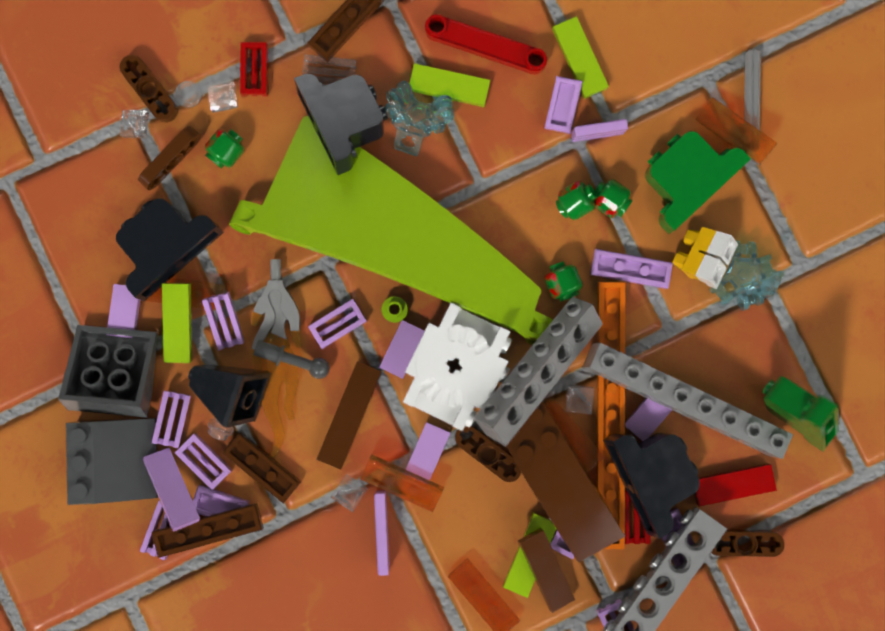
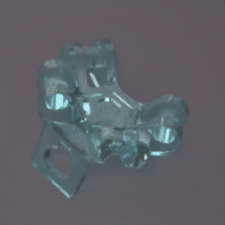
M406 81L399 82L396 89L392 88L387 91L388 103L384 109L387 116L392 118V124L397 129L394 149L418 156L423 138L430 136L431 131L436 134L444 132L445 124L451 122L454 118V110L451 108L453 105L452 98L448 95L439 96L432 103L426 104L415 98L410 84ZM407 135L411 136L415 146L408 147L402 143L401 139L406 138Z
M736 241L738 246L718 288L710 287L708 289L712 294L716 293L720 298L719 302L722 305L727 304L737 296V303L742 311L749 309V306L753 304L757 306L762 305L764 298L773 297L785 273L781 270L772 269L770 263L772 259L771 254L757 258V246L752 241H748L747 244H740V241ZM741 254H746L747 258H741ZM728 282L735 288L730 292L724 287ZM752 289L751 294L747 295L746 291Z

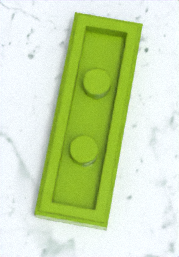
M577 16L553 26L552 31L574 79L583 82L581 88L583 99L608 89V83Z
M414 63L408 90L485 107L490 80Z
M162 283L164 363H191V283Z
M533 512L523 537L541 528L544 530L549 543H551L556 532L554 524L549 518ZM519 545L503 583V588L528 598L535 578Z

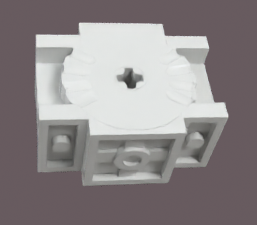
M451 303L440 326L437 327L429 323L405 371V373L415 378L403 402L449 423L463 431L465 426L470 428L476 415V411L473 410L474 406L481 409L495 392L494 390L498 382H503L509 373L510 368L506 367L508 361L499 357V354H505L512 339L508 338L510 331L481 319ZM457 358L461 369L450 373V367L446 363L448 360L453 361Z

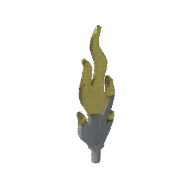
M270 259L271 280H268L266 289L257 301L252 314L251 324L253 326H257L265 314L264 321L252 345V362L256 370H262L260 357L253 355L258 340L279 347L284 345L285 352L294 354L285 332L286 320L289 321L291 337L295 346L300 348L302 345L300 339V313L295 301L287 291L284 281L281 280V259ZM265 359L266 369L271 372V376L262 400V406L274 432V446L271 457L274 458L280 451L284 440V428L278 407L280 386L284 381L286 385L284 410L288 419L292 421L294 420L292 406L299 381V368L281 361L276 366L275 362Z

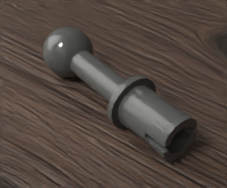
M258 340L253 355L275 362L276 366L279 365L280 361L309 370L311 376L316 379L325 378L329 374V363L323 358L309 360L285 352L284 345L279 347Z

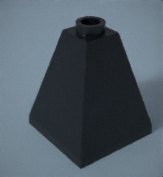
M208 364L192 367L189 372L188 378L190 382L188 386L223 427L228 428L256 421L271 372Z

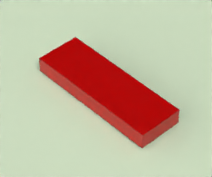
M763 464L699 478V489L694 494L697 506L700 507L777 491L772 465Z

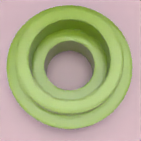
M389 297L382 304V315L387 321L398 323L407 316L408 306L400 297ZM394 304L400 308L397 314L390 313V307Z

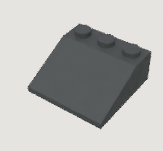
M77 325L58 400L67 410L147 418L153 393L157 332ZM109 335L132 336L133 338H125V337H117V336H109Z
M156 418L66 423L67 505L158 498L143 461L144 456L157 452V444L151 443Z

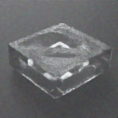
M234 82L208 87L209 104L212 113L238 108Z
M122 110L120 136L125 138H146L149 112L145 110Z
M568 384L565 412L592 415L595 388Z
M346 474L331 495V498L353 512L368 488Z

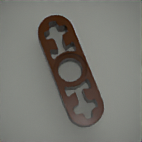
M135 55L125 56L120 62V71L151 113L161 122H171L177 116L178 108L152 72L139 57ZM133 63L136 66V69L142 75V77L138 79L137 76L130 71V64ZM152 82L156 87L154 93L148 96L144 95L142 92L144 84ZM160 99L165 106H168V114L165 115L161 112V108L155 102L156 100Z
M192 126L184 128L142 171L138 181L147 190L157 187L198 144L201 135Z
M465 426L463 429L465 433L469 430L472 431V438L476 442L479 441V438L484 440L478 445L475 453L471 451L474 448L473 444L468 441L465 444L461 442L462 436L460 433L462 431L457 429L455 433L457 445L505 482H514L520 477L521 471L513 457L476 428ZM485 446H492L495 449V457L490 461H485L480 456V451ZM501 454L505 456L501 460L506 465L515 464L513 467L515 470L514 475H503L505 470L499 464L496 469L492 467V465L498 462Z
M726 530L721 540L730 541L731 547L727 544H720L718 549L714 547L711 553L716 556L775 557L782 553L785 544L779 534L770 530ZM742 536H748L751 541L749 548L746 550H740L737 546V541ZM771 537V539L776 541V545H772L770 550L765 545H758L757 540L768 542Z

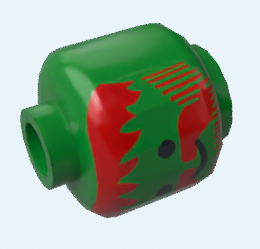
M218 129L205 144V150L207 151L205 156L221 169L224 166L231 168L244 153V147L240 144L243 138L232 129L228 132Z
M614 179L608 180L606 184L600 182L595 189L597 198L594 200L595 208L610 218H615L617 215L621 217L633 201L630 199L631 191Z
M576 181L559 191L556 205L564 218L569 217L572 220H577L595 209L594 199L597 198V194L590 184L586 186L581 181Z
M564 261L549 267L551 272L545 275L544 280L553 299H559L562 302L580 295L579 290L582 289L583 283L574 265L566 266Z

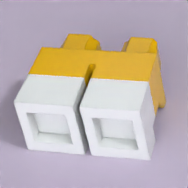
M702 227L700 231L688 229L684 237V243L692 248L689 254L680 251L676 253L673 264L689 278L699 280L707 286L717 289L727 269L725 265H729L738 243L730 234Z

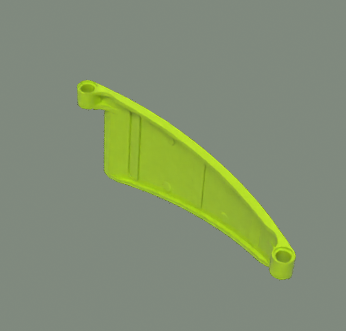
M309 116L302 118L263 205L240 200L229 223L230 227L240 233L247 235L253 232L265 234L272 238L347 262L430 294L519 333L531 345L536 342L553 321V319L535 311L541 294V289L538 285L461 220L361 147L355 148L357 157L353 158L354 164L352 169L337 176Z

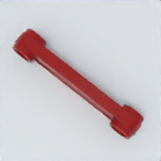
M438 14L431 15L425 22V33L432 41L534 75L541 73L546 67L547 56L539 48ZM433 24H439L443 29L440 32H433L430 27ZM537 57L542 64L533 66L528 59Z

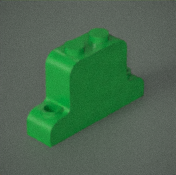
M690 131L682 137L677 133L666 144L669 149L664 154L658 151L647 161L651 166L645 172L646 181L667 202L659 211V224L668 234L674 232L751 160L744 150L740 148L730 150L727 148L719 155L697 132Z
M780 376L776 382L770 380L765 386L763 393L765 394L764 402L767 410L800 432L810 444L824 452L839 432L838 406L823 396H813L783 376Z

